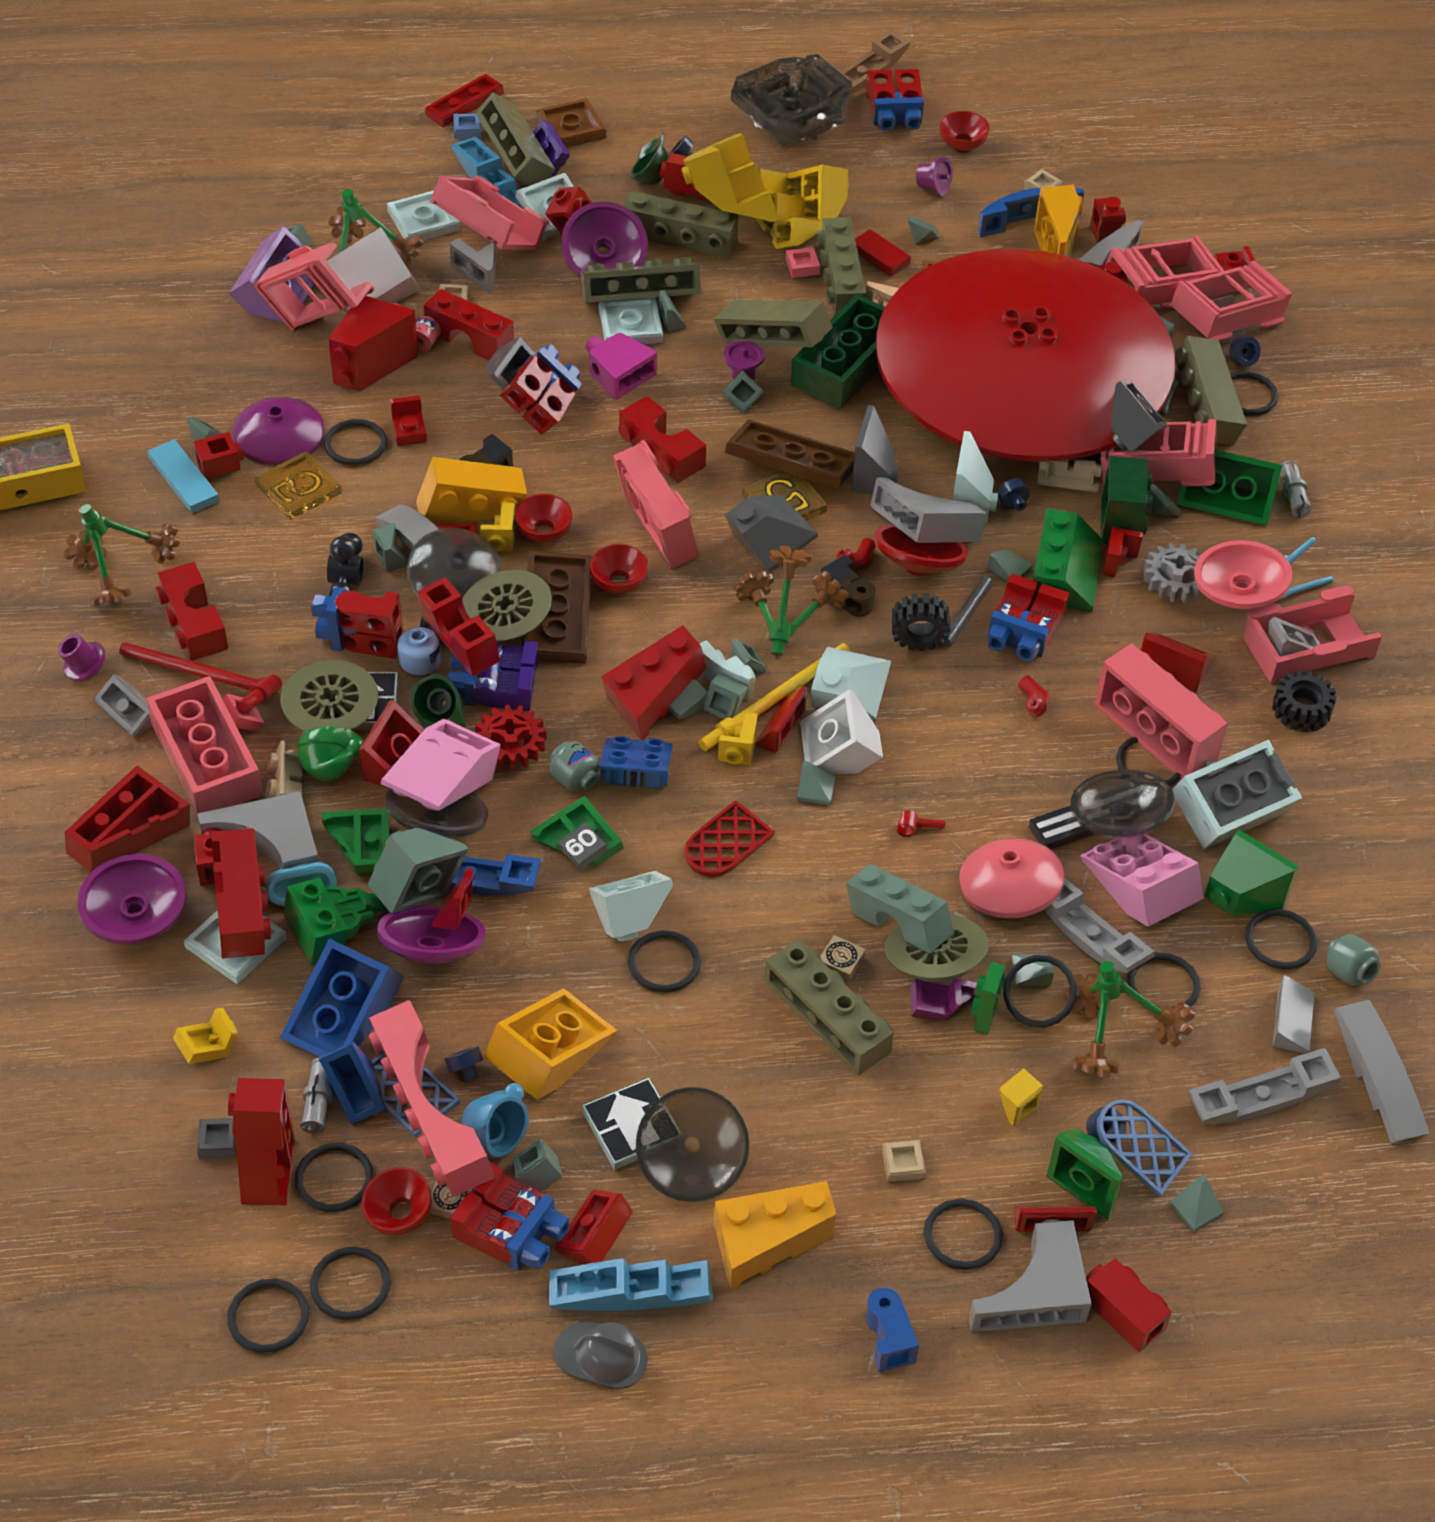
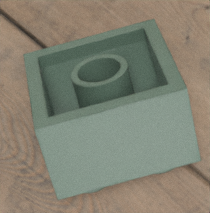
M418 827L403 832L397 831L386 840V846L379 861L374 866L373 874L367 885L391 914L445 898L469 848L464 843Z

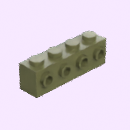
M492 92L476 114L515 180L522 186L527 187V185L531 186L549 179L555 168L515 104Z
M633 191L629 192L623 204L624 207L631 210L640 219L645 228L648 241L730 258L737 243L738 214Z
M851 217L822 218V230H817V247L821 248L820 264L825 267L823 272L824 285H828L827 301L828 305H832L834 316L856 294L865 297L866 294Z
M691 257L674 258V263L662 264V259L645 260V266H634L633 262H617L616 268L606 269L604 264L587 265V270H580L582 297L588 303L659 297L660 291H665L668 296L701 294L700 266L696 262H691Z
M733 300L714 318L724 344H730L735 341H747L756 345L813 347L821 342L823 336L833 328L823 302Z
M1187 336L1181 347L1176 350L1175 363L1178 366L1195 423L1197 421L1208 423V419H1216L1217 443L1234 445L1247 423L1219 340Z
M798 938L766 960L764 981L858 1076L891 1053L894 1032L890 1024L884 1018H879L869 1008L861 995L854 994L845 985L841 975L834 970L831 971L822 962L815 949L812 947L808 948Z

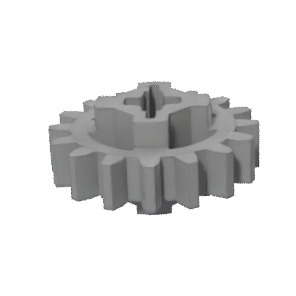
M1168 543L1167 549L1159 545L1156 548V553L1150 551L1143 567V581L1150 583L1148 590H1158L1159 598L1165 595L1170 596V602L1173 603L1176 598H1181L1183 603H1187L1189 596L1198 600L1202 592L1197 587L1194 578L1195 565L1201 556L1196 555L1197 548L1194 547L1189 551L1186 550V546L1183 543L1179 548H1175L1172 543Z

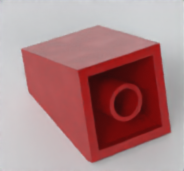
M366 295L358 306L351 307L328 338L333 383L362 391L414 360L418 356L415 310Z

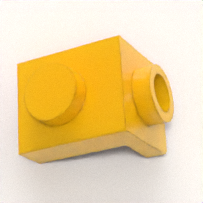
M216 1008L208 1023L178 1027L173 1039L188 1064L227 1058L238 1032L234 1022L230 1020L224 1008Z

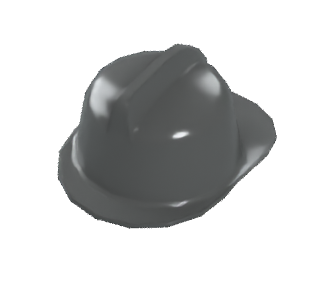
M579 1322L563 1330L555 1341L554 1356L557 1365L564 1373L578 1379L619 1389L633 1385L641 1379L646 1371L648 1357L644 1345L628 1328L618 1323Z

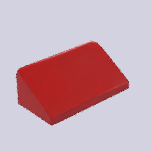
M799 687L781 702L755 741L757 746L773 753L779 751L806 710L807 687Z
M467 868L447 893L432 922V927L457 930L472 901L474 878L472 868Z
M592 1190L571 1222L569 1231L559 1241L555 1250L557 1253L582 1265L602 1262L632 1215V1208L621 1193Z
M1090 1205L1014 1206L1015 1229L1018 1232H1033L1035 1224L1049 1219H1058L1060 1221L1073 1220L1075 1231L1092 1230L1097 1211L1096 1207Z

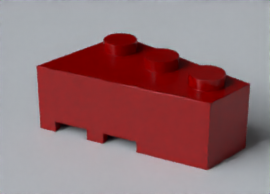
M682 625L601 676L607 699L638 737L644 741L649 735L648 730L659 718L663 719L666 716L668 707L685 690L693 679L697 680L707 668L701 645Z
M137 765L64 832L66 854L92 872L108 860L133 854L190 826V804Z
M254 828L211 831L221 957L224 959L265 955V940H271L270 918L263 919V913H268L267 892H260L261 887H266L264 866L258 867Z
M238 1078L236 1093L229 1094L228 1115L233 1116L232 1134L235 1136L241 1204L287 1206L295 1134L285 1079Z

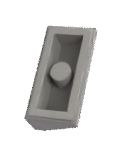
M113 674L93 700L131 736L137 738L153 728L146 698L128 681Z
M1282 976L1278 987L1272 1047L1306 1054L1309 1053L1315 992L1287 976Z

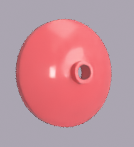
M1236 540L1217 544L1202 553L1195 565L1194 578L1199 590L1215 603L1228 608L1250 610L1265 607L1281 599L1291 586L1292 568L1288 560L1276 549L1254 541Z
M1021 838L1000 839L979 847L966 858L959 875L960 889L966 901L984 914L999 918H1021L1044 910L1058 898L1064 885V870L1057 855L1040 843Z

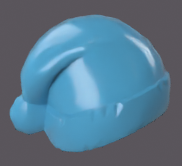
M517 1083L509 1084L505 1090H498L472 1101L465 1108L461 1117L462 1125L474 1129L488 1158H499L510 1153L518 1146L527 1131L529 1114L527 1107L521 1101L524 1096V1088Z

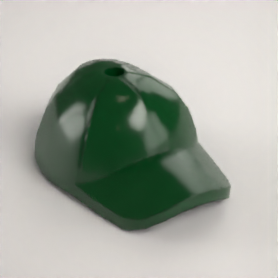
M662 132L659 138L646 143L642 147L630 173L632 179L649 185L657 184L663 179L660 178L661 165L663 161L667 162L669 158L667 151L663 147L664 132Z
M432 674L421 681H417L411 690L410 700L413 712L424 729L442 719L466 728L461 696L456 686L448 677L442 674Z

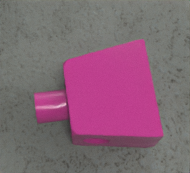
M616 333L605 341L597 336H593L587 341L586 350L589 352L590 375L615 401L657 375V352L623 333Z

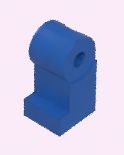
M889 1288L874 1290L868 1298L866 1322L869 1328L876 1332L879 1340L876 1341L874 1355L878 1371L883 1372L916 1363L919 1344L899 1294Z

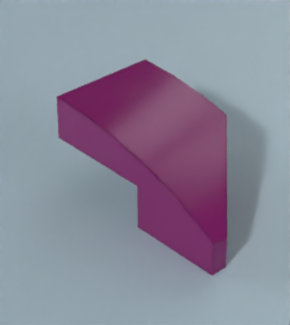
M915 979L910 986L911 1016L934 1020H948L976 996L974 993L977 982L954 979L949 985Z

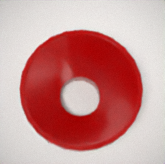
M970 111L949 113L940 122V136L942 140L961 153H966L984 144L990 130L989 123L984 117Z
M552 494L530 496L518 505L515 512V520L519 532L528 539L539 543H550L563 537L569 531L573 518L570 505L564 499ZM541 525H548L553 528L549 533H539L535 529Z
M627 544L605 546L599 549L591 559L590 570L592 579L595 584L605 591L616 594L631 592L645 582L648 573V560L639 549ZM621 575L626 577L628 581L624 584H615L610 579Z
M405 1167L387 1169L376 1175L366 1186L362 1195V1211L367 1222L378 1232L389 1236L407 1234L417 1229L428 1217L432 1206L431 1190L426 1179L413 1169ZM408 1202L412 1205V1211L407 1217L395 1219L391 1216L393 1207L398 1203Z

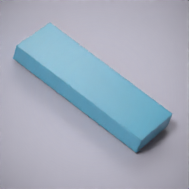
M175 439L147 451L148 459L191 514L219 502L218 493Z

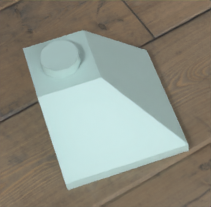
M964 431L953 500L973 502L987 513V523L989 511H996L998 493H992L994 479L971 432Z
M827 647L819 660L811 689L812 707L821 708L850 689L855 693L871 720L876 721L891 661Z
M652 871L589 888L591 898L606 934L612 938H617L618 941H626L638 937L639 931L646 930L650 926L672 889L673 882L671 878L657 871Z

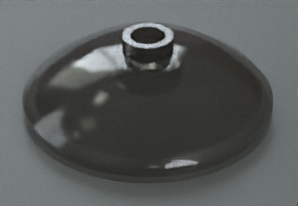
M460 528L438 529L423 536L413 547L407 564L408 580L416 595L417 591L446 577L462 596V599L476 582L488 575L503 571L502 562L494 547L480 535ZM454 558L461 559L463 563L455 562Z
M1114 770L1086 779L1074 790L1070 803L1074 819L1087 830L1105 837L1129 838L1149 833L1165 823L1174 811L1175 797L1170 785L1156 775L1138 770Z
M391 788L387 791L385 806L390 815L406 829L410 830L418 827L449 839H459L475 834L484 828L488 819L487 806L473 793L465 795L439 811L427 809L422 803L410 797L394 793Z
M681 1088L661 1096L645 1112L636 1135V1155L644 1176L658 1191L679 1201H706L727 1191L742 1174L749 1154L748 1130L740 1112L724 1096L705 1088ZM693 1137L698 1140L699 1148L696 1152L686 1150L685 1141L688 1138Z

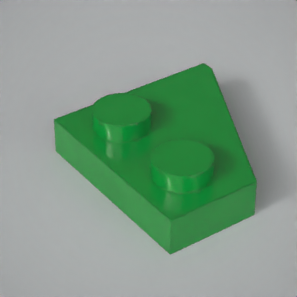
M585 796L530 830L531 837L535 842L565 854L560 849L558 842L586 822L606 843L608 851L590 863L594 867L624 849L621 839Z
M388 808L321 812L323 826L355 874L373 873L374 866L379 861L386 846L385 842L390 836Z
M991 962L987 975H979L974 993L976 996L971 1010V1015L977 1017L974 1029L976 1032L987 1035L989 1033L1006 978L1004 965Z

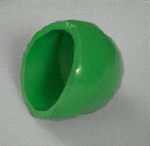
M326 726L309 729L302 734L297 743L298 757L303 768L310 776L318 781L333 782L338 780L349 768L354 757L360 755L359 749L364 740L357 733L343 727Z

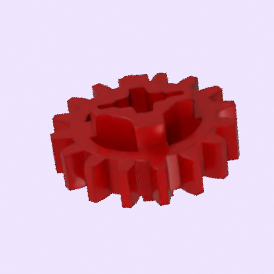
M509 704L505 705L502 712L494 707L492 708V716L483 714L481 715L482 723L475 724V733L501 744L497 758V769L499 770L505 764H508L512 771L516 769V764L519 763L525 768L529 767L528 759L538 761L539 752H545L547 732L546 728H543V719H535V711L533 710L526 714L523 713V706L521 705L517 707L516 711L511 710Z

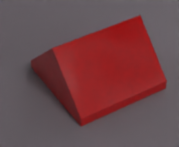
M1154 632L1145 633L1141 651L1149 655L1151 660L1163 670L1172 674L1185 688L1197 692L1216 657Z
M394 700L388 702L359 749L363 780L388 789L391 788L381 784L382 778L424 731Z

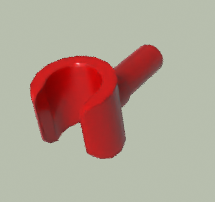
M906 810L901 814L900 821H898L897 833L904 837H911L915 834L916 827L945 829L946 822L945 820L918 818L917 813L912 810Z

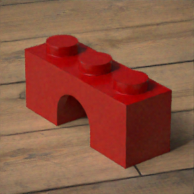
M440 289L424 304V316L433 318L441 326L442 331L438 338L450 343L463 331L473 343L474 354L487 360L491 359L498 348L514 340V321L443 289Z
M645 396L619 411L618 430L621 437L633 446L645 440L656 457L660 470L677 483L706 467L707 445L687 428L677 434L667 435V412L650 397Z
M195 561L157 572L160 586L155 587V592L160 605L166 604L167 609L164 610L170 628L175 626L177 628L174 634L179 649H186L191 661L228 650L225 627L215 605L204 609H197L207 606L208 600L205 583Z
M446 577L417 591L424 620L472 677L501 662L495 634L478 615L470 619L464 607L462 596Z

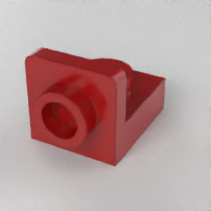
M420 396L391 399L392 423L397 446L426 443L427 433Z
M1112 527L1103 575L1115 577L1118 565L1124 566L1126 556L1138 557L1143 538L1142 532Z

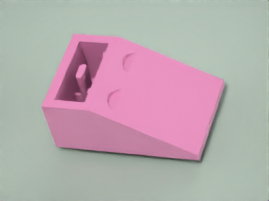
M442 719L425 728L382 778L381 784L393 789L394 793L400 796L410 797L422 803L427 809L439 811L493 780L501 744L451 721Z
M1137 829L1127 830L1121 836L1107 843L1098 844L1092 850L1080 855L1082 862L1125 913L1147 927L1204 899L1199 863Z

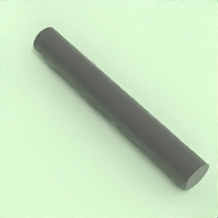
M987 576L981 578L950 624L951 633H949L948 640L944 639L943 646H952L993 585L991 578Z

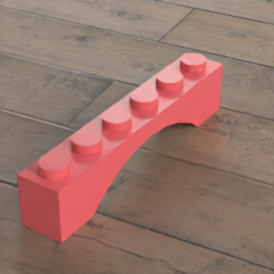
M410 1000L369 1017L374 1032L368 1034L376 1054L383 1052L385 1058L380 1059V1062L388 1080L395 1077L398 1082L392 1085L400 1105L408 1103L410 1109L404 1112L413 1132L421 1130L422 1136L418 1137L417 1140L425 1158L433 1156L436 1162L431 1164L430 1167L438 1185L446 1184L451 1196L455 1197L494 1179L488 1157L474 1129L459 1124L441 1114L428 1102L422 1093V1072L430 1046L423 1026Z

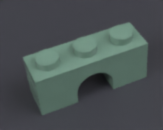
M872 864L867 865L846 883L853 915L877 927L881 926L892 916L902 930L904 941L928 953L934 951L954 934L947 901Z

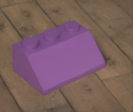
M284 226L262 241L232 287L229 295L249 314L283 322L253 286L269 267L289 260V253L304 245ZM306 273L300 275L302 280L312 289L315 283ZM295 278L285 281L303 303L308 293Z

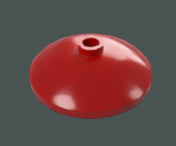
M894 524L878 528L874 536V542L878 549L894 564L906 569L908 573L913 575H924V573L936 574L955 569L965 563L968 556V549L962 542L917 543Z

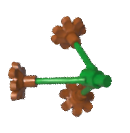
M346 189L342 192V206L336 209L337 216H331L328 220L330 226H335L331 231V235L335 238L341 236L339 253L346 249V244L352 242L353 235L358 239L363 237L364 232L361 227L366 226V218L378 229L380 227L383 229L385 234L392 240V244L399 249L398 254L406 267H408L411 263V257L416 258L421 253L417 248L423 245V237L415 234L412 238L407 237L404 239L399 234L395 235L359 204L358 198L354 197L353 190Z
M85 504L79 509L82 515L81 522L85 530L80 532L79 537L71 534L67 538L66 543L70 547L66 548L63 553L64 557L68 560L75 558L73 566L76 568H82L85 563H87L91 570L99 566L102 576L99 578L102 590L90 599V606L96 607L102 603L110 602L111 599L113 602H122L125 600L124 597L132 595L130 588L119 589L115 587L112 575H108L105 562L107 551L102 547L103 540L101 538L106 534L108 528L144 539L145 543L153 545L152 555L159 564H163L165 558L170 561L175 558L176 553L172 548L179 546L181 538L175 536L178 532L177 525L164 524L159 533L151 531L146 533L111 521L104 516L101 517L99 512L94 511L90 504Z
M780 546V551H769L771 561L782 566L781 578L784 579L778 620L772 619L766 605L767 598L765 595L771 592L770 585L774 582L772 573L767 574L766 571H760L754 577L751 572H748L742 576L744 582H738L733 586L737 592L735 595L740 601L749 598L754 600L756 606L760 607L768 626L770 641H772L771 654L780 656L783 655L785 644L789 643V638L793 636L797 628L817 608H822L826 603L833 604L836 608H841L846 604L845 600L849 598V593L846 590L840 589L841 584L834 579L831 582V576L828 572L823 571L820 576L815 574L812 583L816 587L815 590L818 594L812 599L813 603L792 624L787 622L786 613L790 583L794 579L795 568L799 566L807 567L813 556L811 553H805L802 550L791 552L789 546Z
M1105 961L1101 963L1098 975L1090 973L1086 978L1081 974L1074 975L1077 984V998L1071 1012L1078 1014L1083 1010L1084 1018L1092 1020L1096 1015V1008L1099 1010L1095 1040L1091 1041L1090 1053L1085 1056H1076L1073 1059L1071 1068L1075 1071L1094 1073L1096 1071L1097 1075L1102 1078H1110V1072L1119 1073V1064L1108 1060L1104 1056L1106 1043L1103 1042L1109 1002L1118 998L1121 993L1127 994L1154 1014V1018L1158 1020L1155 1027L1158 1031L1156 1039L1160 1044L1164 1045L1169 1041L1173 1047H1177L1182 1042L1180 1034L1188 1036L1193 1031L1194 1027L1187 1022L1195 1017V1011L1190 1009L1189 1005L1179 1002L1174 1008L1169 1006L1165 1008L1163 1006L1157 1007L1121 979L1112 962ZM1070 987L1063 990V997L1068 1000Z

